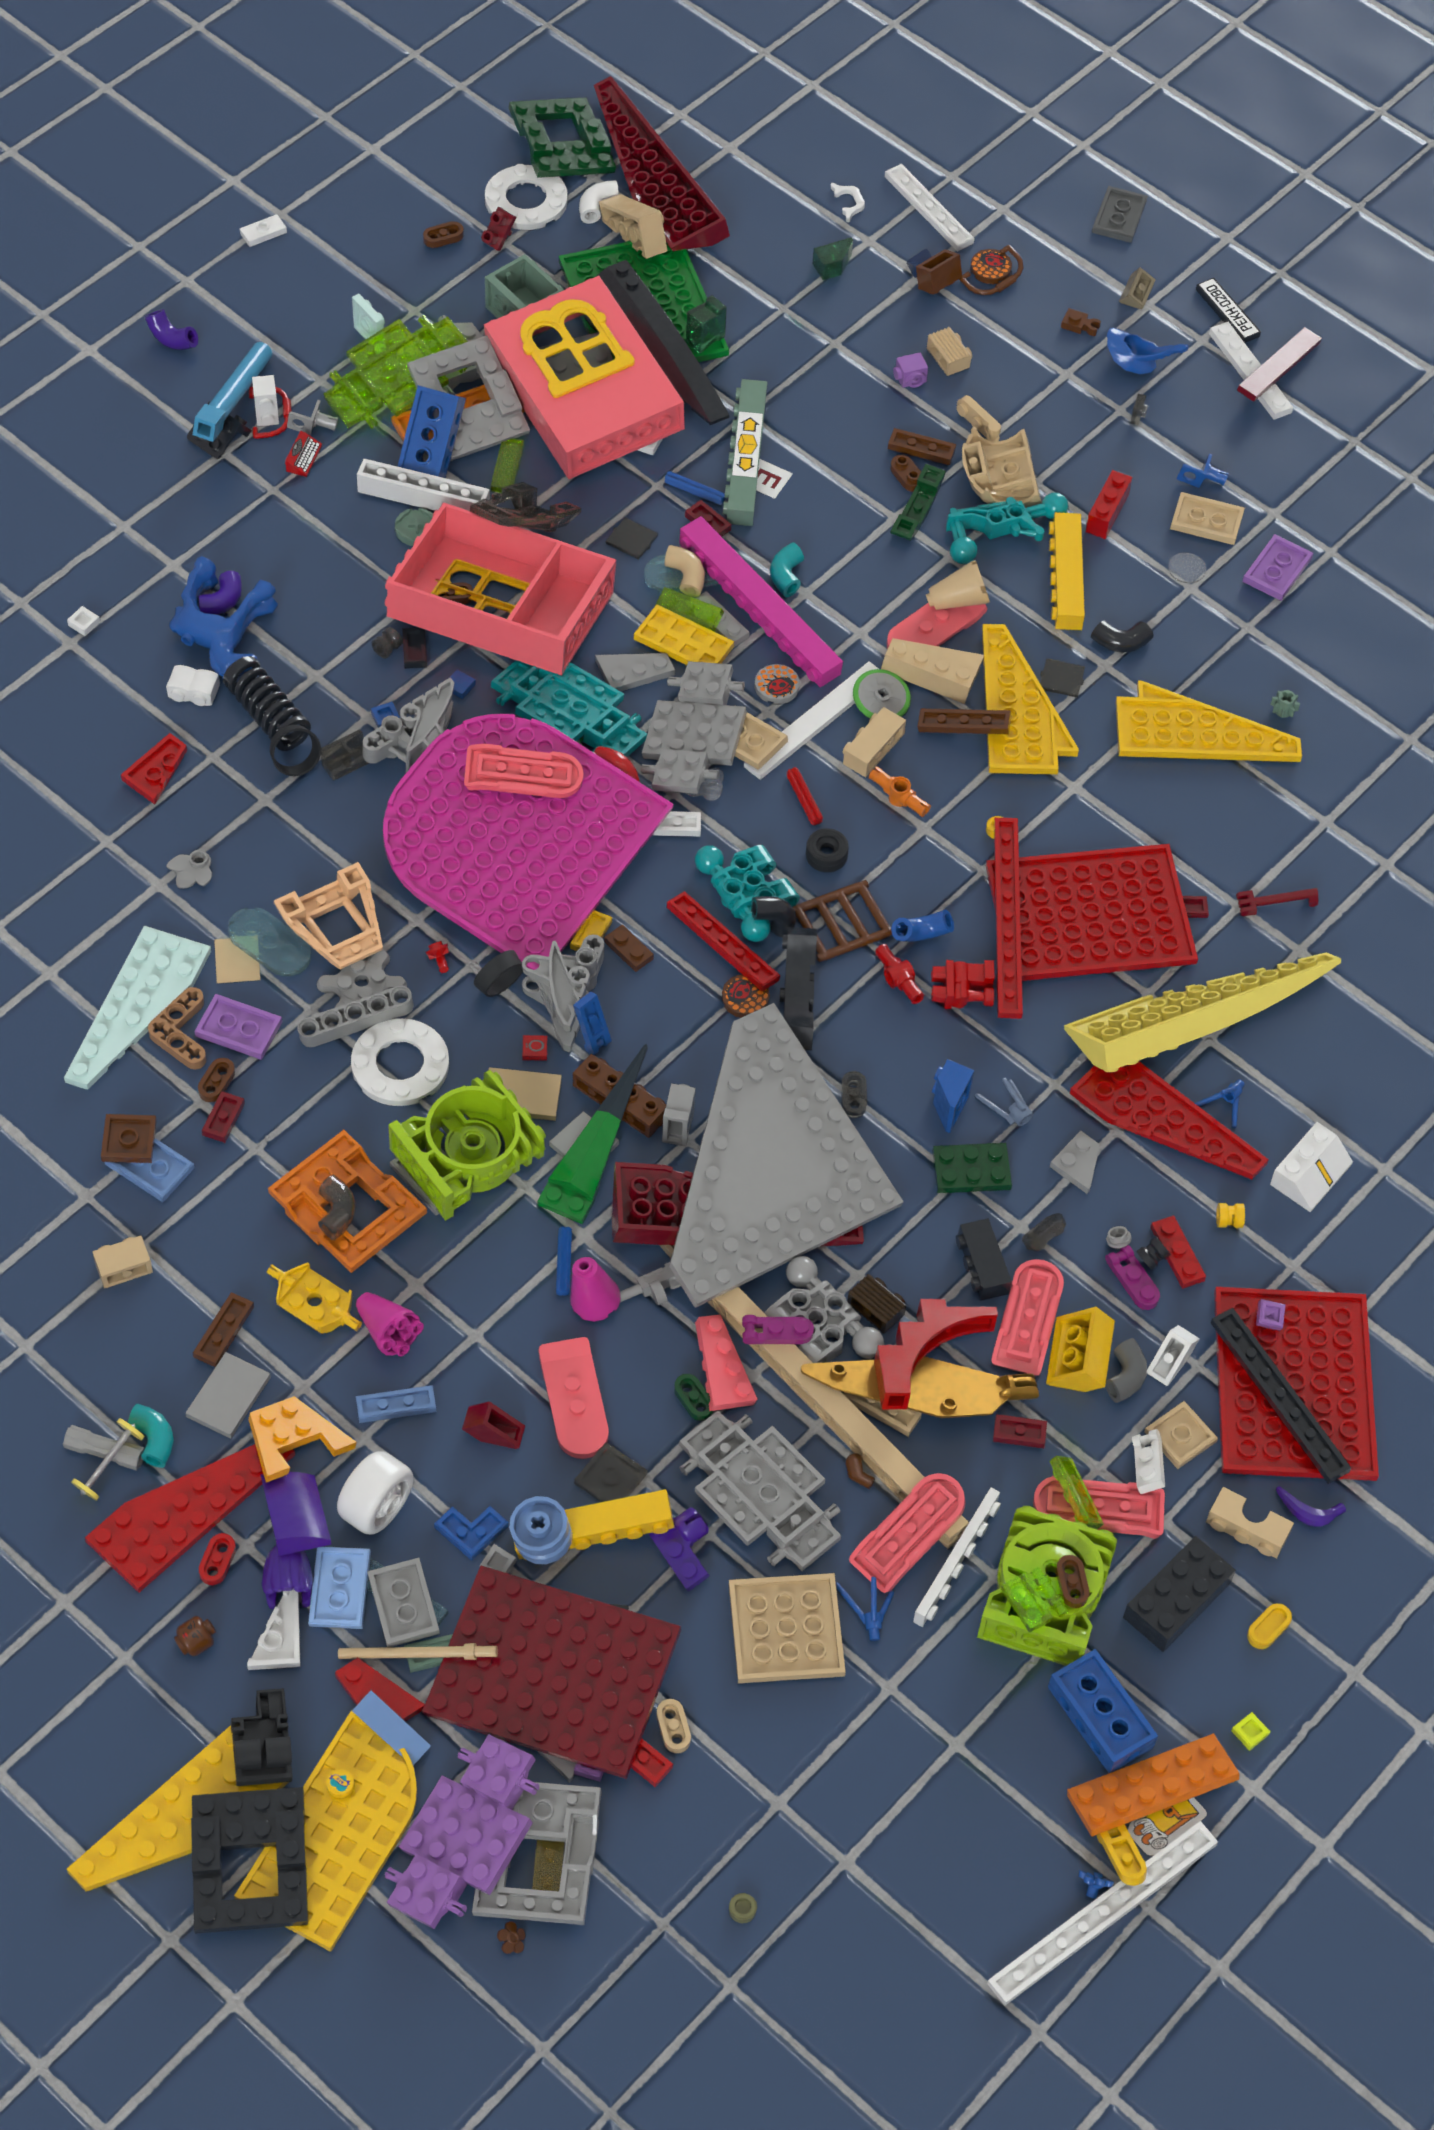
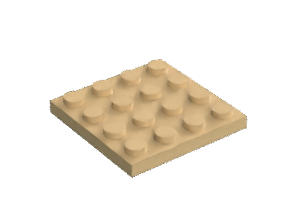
M835 1573L729 1580L738 1683L845 1676Z

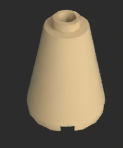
M976 560L971 561L930 587V593L926 594L929 606H934L936 610L990 603Z

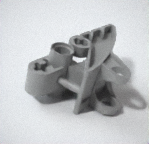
M448 678L440 683L438 688L435 686L427 691L425 696L422 694L414 699L412 704L409 702L404 705L400 710V718L397 716L385 717L382 720L381 727L367 734L363 739L362 754L364 760L368 763H378L386 757H398L406 763L407 773L425 749L440 734L446 731L453 710L452 695L454 681ZM409 713L410 715H415L414 718H412L411 716L406 717V714Z
M598 935L587 936L583 940L581 948L577 950L576 956L561 955L557 942L553 941L549 957L529 955L522 961V970L528 975L522 982L523 992L546 1006L551 1015L556 1037L563 1051L571 1052L575 1037H577L580 1029L573 1005L587 995L588 991L594 989L597 984V976L604 960V940ZM529 962H536L539 964V968L532 970L527 968L526 965ZM529 982H536L539 987L531 990L526 985Z

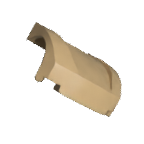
M975 426L972 427L971 434L968 435L966 443H963L962 460L970 485L982 501L990 504L1003 502L1008 497H1013L1016 501H1022L1025 508L1041 504L1042 501L1025 429L1020 430L1016 435L1007 440L990 441L984 439Z

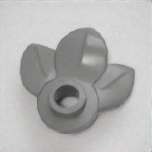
M195 850L190 855L180 854L166 865L168 869L178 873L176 877L178 888H189L196 882L201 886H205L212 878V872L209 868L211 866V858L203 850Z

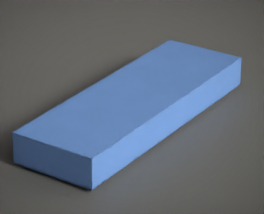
M433 1385L356 1396L359 1423L436 1412Z
M371 1690L352 1710L400 1756L402 1754L399 1749L405 1748L413 1766L431 1747L427 1741Z

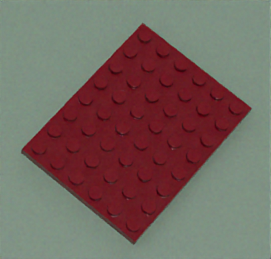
M480 1565L448 1646H464L466 1643H476L477 1646H497L498 1656L477 1657L476 1660H464V1657H444L422 1712L425 1716L485 1735L489 1734L507 1742L627 1779L682 1629L681 1626Z

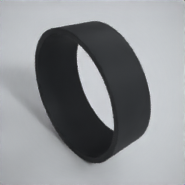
M289 725L280 729L273 736L270 743V755L275 767L281 773L288 776H301L311 771L318 763L321 756V744L317 736L305 727ZM293 731L307 732L312 740V749L309 756L302 763L295 766H285L276 761L274 758L275 747L284 735Z
M508 950L490 960L476 975L474 986L487 997H494L508 989L523 972L522 962L516 952Z

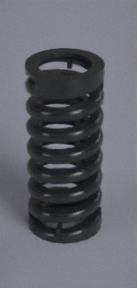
M252 656L242 657L228 667L223 676L224 685L235 695V698L248 711L249 715L255 719L258 726L262 727L263 732L268 735L270 740L280 729L289 725L300 724V726L305 727L309 731L311 730L310 722L301 714L298 708L294 707L293 702L287 699V695L281 691L278 684L274 683L273 678L267 675L266 670L260 667V663L256 658ZM252 667V669L247 671L236 683L239 675L247 668ZM294 731L289 735L283 736L276 747L281 751L292 750L299 746L309 734L305 731Z

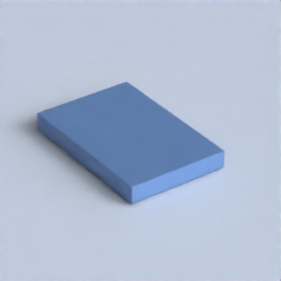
M156 1138L154 1141L152 1163L105 1162L106 1166L161 1202H164L195 1168L194 1163Z

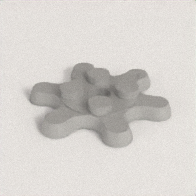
M381 950L373 954L369 960H360L341 969L336 975L321 976L317 981V988L323 993L332 992L339 996L340 1001L336 1004V1008L402 985L407 987V982L401 976L385 974L384 968L389 964L390 956L386 951ZM365 979L368 982V984L363 987H359L355 984V981L357 982L359 980ZM377 1006L376 1008H374V1010H375V1011H380V1010H382L384 1007H383V1006Z

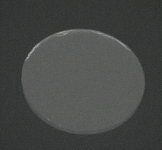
M1180 553L1170 559L1168 570L1171 576L1179 582L1195 583L1205 576L1206 565L1195 554Z

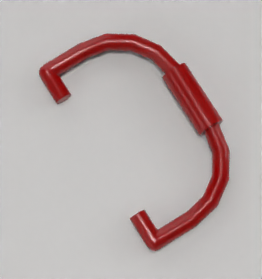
M249 387V398L253 399V387ZM275 387L276 393L283 398L282 406L285 422L277 430L258 433V428L253 427L254 439L277 436L286 430L288 416L292 409L291 400L282 389Z

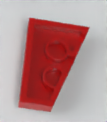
M358 1657L335 1672L336 1678L356 1706L371 1690L405 1722L423 1711L424 1703Z

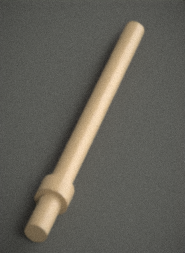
M476 1643L448 1647L338 1649L339 1659H356L357 1657L359 1659L464 1657V1660H476L477 1657L498 1656L497 1646H477Z

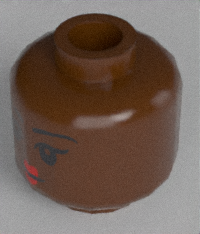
M194 1616L177 1627V1635L174 1639L184 1655L197 1656L214 1645L213 1634L216 1633V1630L209 1619L203 1621L199 1616Z

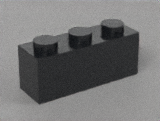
M989 1218L961 1224L959 1233L956 1235V1244L959 1250H963V1262L966 1271H970L972 1275L971 1286L973 1291L978 1292L980 1301L1008 1295L1012 1281Z

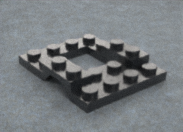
M303 1787L192 1795L191 1838L195 1934L308 1925ZM276 1846L278 1896L223 1900L222 1850Z

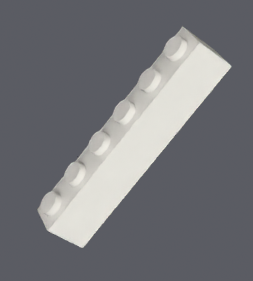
M363 459L357 472V486L360 493L433 511L439 510L443 503H447L487 516L490 508V489L368 459Z

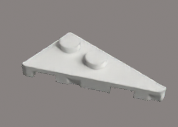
M294 1589L292 1591H283V1596L278 1606L274 1608L266 1624L265 1632L261 1634L258 1640V1646L252 1658H249L247 1662L248 1670L300 1667L299 1592Z

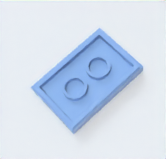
M317 1547L308 1622L310 1627L363 1629L368 1584L367 1571H369L371 1557L370 1549Z

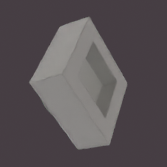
M493 1544L480 1565L509 1574L517 1558Z

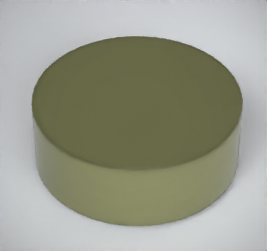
M739 1893L731 1899L729 1914L734 1921L748 1923L756 1915L757 1903L751 1895Z

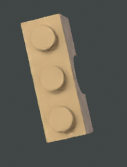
M1223 1487L1209 1512L1206 1523L1210 1524L1216 1531L1225 1532L1233 1536L1242 1544H1249L1257 1548L1263 1555L1272 1556L1277 1559L1292 1530L1294 1522L1270 1511L1264 1521L1259 1523L1251 1522L1244 1517L1242 1512L1246 1498Z

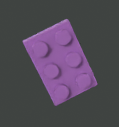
M1274 534L1246 572L1242 582L1282 601L1311 561L1313 553Z
M215 994L194 1032L195 1037L262 1060L282 1024V1017Z

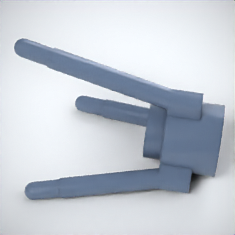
M1006 1078L1002 1079V1082L1015 1101L1008 1109L1010 1114H1007L980 1094H975L977 1099L1005 1118L1010 1125L1016 1122L1018 1126H1023L1034 1116L1011 1079L1009 1081Z

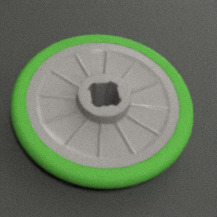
M869 670L859 676L853 687L854 702L857 708L868 718H871L874 713L878 714L883 707L902 717L910 706L911 695L907 684L901 677L888 670Z

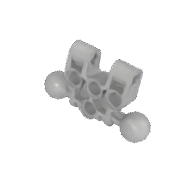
M806 1256L793 1258L787 1265V1278L794 1286L806 1287L807 1289L793 1288L771 1305L764 1314L767 1317H805L810 1321L813 1319L821 1321L820 1324H813V1338L808 1343L801 1344L798 1347L812 1363L830 1362L841 1354L843 1336L847 1333L853 1337L852 1346L857 1355L866 1359L874 1358L877 1346L884 1345V1338L880 1331L874 1327H863L859 1322L861 1316L846 1301V1297L834 1289L828 1281L821 1282L818 1279V1269L812 1259ZM803 1302L805 1305L798 1307L794 1303ZM838 1305L841 1308L834 1310L831 1309L829 1306ZM829 1337H834L838 1339V1341L829 1342L826 1339Z

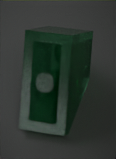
M852 237L813 249L812 264L822 280L842 275L852 256Z

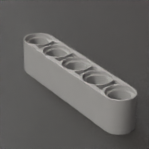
M396 986L304 1018L297 1027L300 1040L306 1047H316L370 1028L375 1024L407 1015L414 1007L411 991L406 986ZM400 998H406V999H407V1000H406L405 1002H403V1003H398V1002H397V1000L400 999ZM377 1006H383V1007H384V1008H383L382 1010H380V1011H375V1010H374V1008H376ZM354 1014H360V1015H361V1016H360L359 1018H357V1019H352V1018H351ZM331 1022L338 1023L334 1027H328ZM308 1030L315 1031L311 1035H305Z

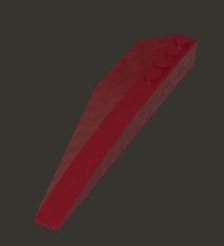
M612 76L596 83L594 89L633 200L661 211L664 218L663 228L666 244L672 251L708 247L730 237L726 218Z

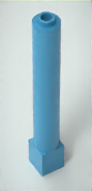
M255 343L209 405L204 404L195 416L192 435L214 442L223 429L224 421L252 385V377H257L272 358V350L266 343Z

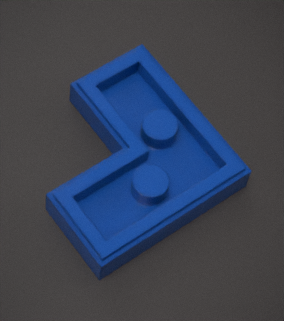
M452 1506L434 1523V1528L471 1561L509 1526V1522L491 1506L483 1511L472 1523Z

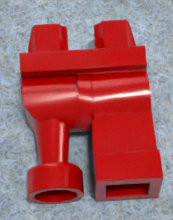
M946 960L945 966H932L931 982L944 983V986H932L931 1001L944 1003V1009H951L952 1007L960 1009L966 1006L968 1002L983 1001L984 1006L993 1007L994 960H985L984 964Z

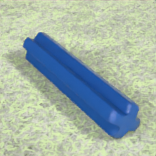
M668 471L665 476L666 484L718 505H722L725 500L724 492L677 473Z
M563 1226L558 1229L556 1293L559 1296H567L570 1293L572 1229Z

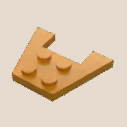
M295 1396L255 1410L249 1414L248 1420L266 1483L289 1473L290 1466L281 1456V1453L318 1439L322 1440L334 1457L356 1447L357 1442Z

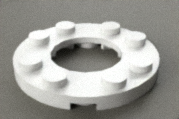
M517 164L501 170L490 179L485 189V205L489 214L495 212L497 207H502L510 214L516 216L517 218L512 226L514 229H540L546 227V223L552 220L557 221L565 212L567 207V188L559 176L537 178L532 165ZM519 183L521 185L532 183L536 187L537 185L541 187L542 191L546 193V199L538 207L522 209L510 204L506 194L509 189L515 188Z
M391 1019L375 1024L359 1037L351 1055L352 1074L354 1080L362 1088V1092L377 1102L392 1106L419 1103L420 1099L428 1095L432 1096L443 1085L449 1070L448 1049L442 1037L430 1026L412 1019ZM394 1042H407L413 1044V1046H416L421 1051L424 1057V1064L421 1070L413 1077L404 1080H394L384 1076L378 1070L376 1057L380 1050Z

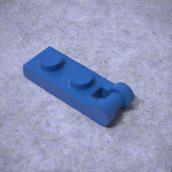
M590 991L576 1002L573 1007L586 1043L584 1048L589 1055H595L599 1052L600 1047L607 1046L612 1040L598 996Z

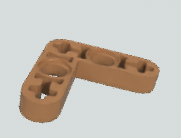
M191 987L184 990L148 1024L150 1039L188 1068L196 1070L206 1064L205 1049L179 1030L204 1006L202 991ZM197 997V1001L191 1000L189 1002V998L195 999ZM174 1011L183 1013L179 1019H172L170 1014ZM155 1029H164V1034L161 1031L155 1033ZM174 1040L184 1042L179 1048H174L170 1045Z

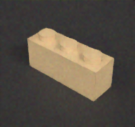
M885 707L878 714L874 713L869 720V724L865 728H860L856 738L845 745L843 749V764L866 778L904 735L906 720Z

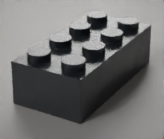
M1195 1536L1127 1604L1123 1618L1164 1652L1231 1584L1236 1569Z

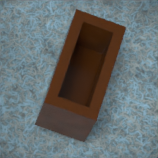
M944 249L917 265L918 289L929 294H936L962 277L960 254Z

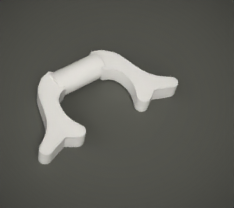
M831 183L834 197L837 198L843 194H850L856 202L854 207L842 208V214L846 216V222H850L855 214L863 211L865 208V201L860 190L855 186H839Z

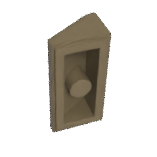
M1141 267L1130 275L1119 302L1143 309L1155 279Z

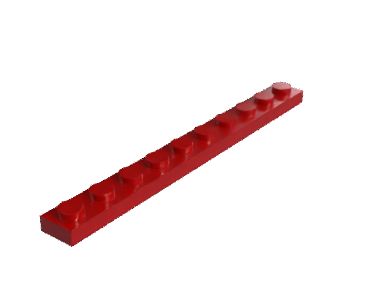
M995 817L998 1018L1022 1019L1018 818Z

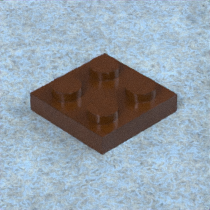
M106 1114L101 1151L102 1162L152 1163L157 1123L156 1115Z

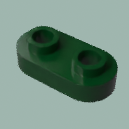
M692 1374L680 1375L675 1380V1395L693 1419L705 1421L714 1412L709 1409L710 1395L696 1376ZM684 1388H690L691 1391H690V1392H685V1391H683V1389H684ZM703 1407L705 1411L700 1412L697 1408Z

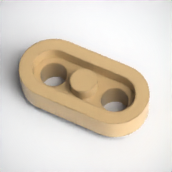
M666 1699L658 1705L656 1715L663 1743L668 1751L682 1753L688 1749L691 1742V1734L685 1712L680 1702L674 1699ZM667 1713H673L675 1717L672 1719H668L665 1715ZM680 1738L682 1742L676 1744L672 1741V1739Z

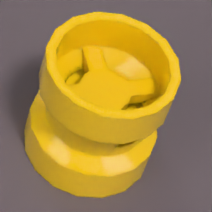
M1218 1203L1216 1209L1217 1227L1226 1228L1228 1225H1233L1235 1228H1243L1245 1223L1244 1204L1235 1203L1233 1206H1228L1227 1203Z

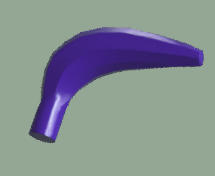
M1278 1486L1276 1488L1279 1497L1291 1514L1306 1525L1322 1527L1329 1524L1335 1517L1346 1512V1508L1342 1503L1327 1510L1317 1509L1301 1502L1282 1487Z

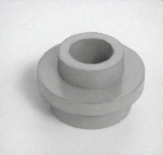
M1116 1226L1108 1231L1106 1240L1110 1247L1120 1249L1127 1246L1131 1242L1132 1237L1125 1227Z

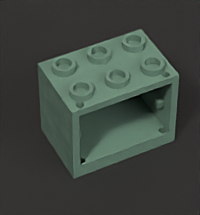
M524 254L485 276V307L496 318H500L512 311H517L531 303L564 291V288L552 280L547 272L540 269L534 260H531ZM544 331V332H542V333H539V334H537V335H535V336H532V338L534 339V338L538 337L539 335L545 333L546 331Z

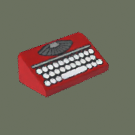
M300 431L286 458V472L307 477L322 447V443L307 433Z

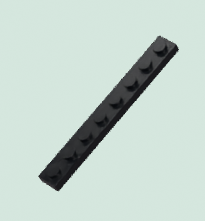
M1234 1308L1212 1318L1211 1325L1329 1484L1349 1473L1351 1470L1350 1465Z

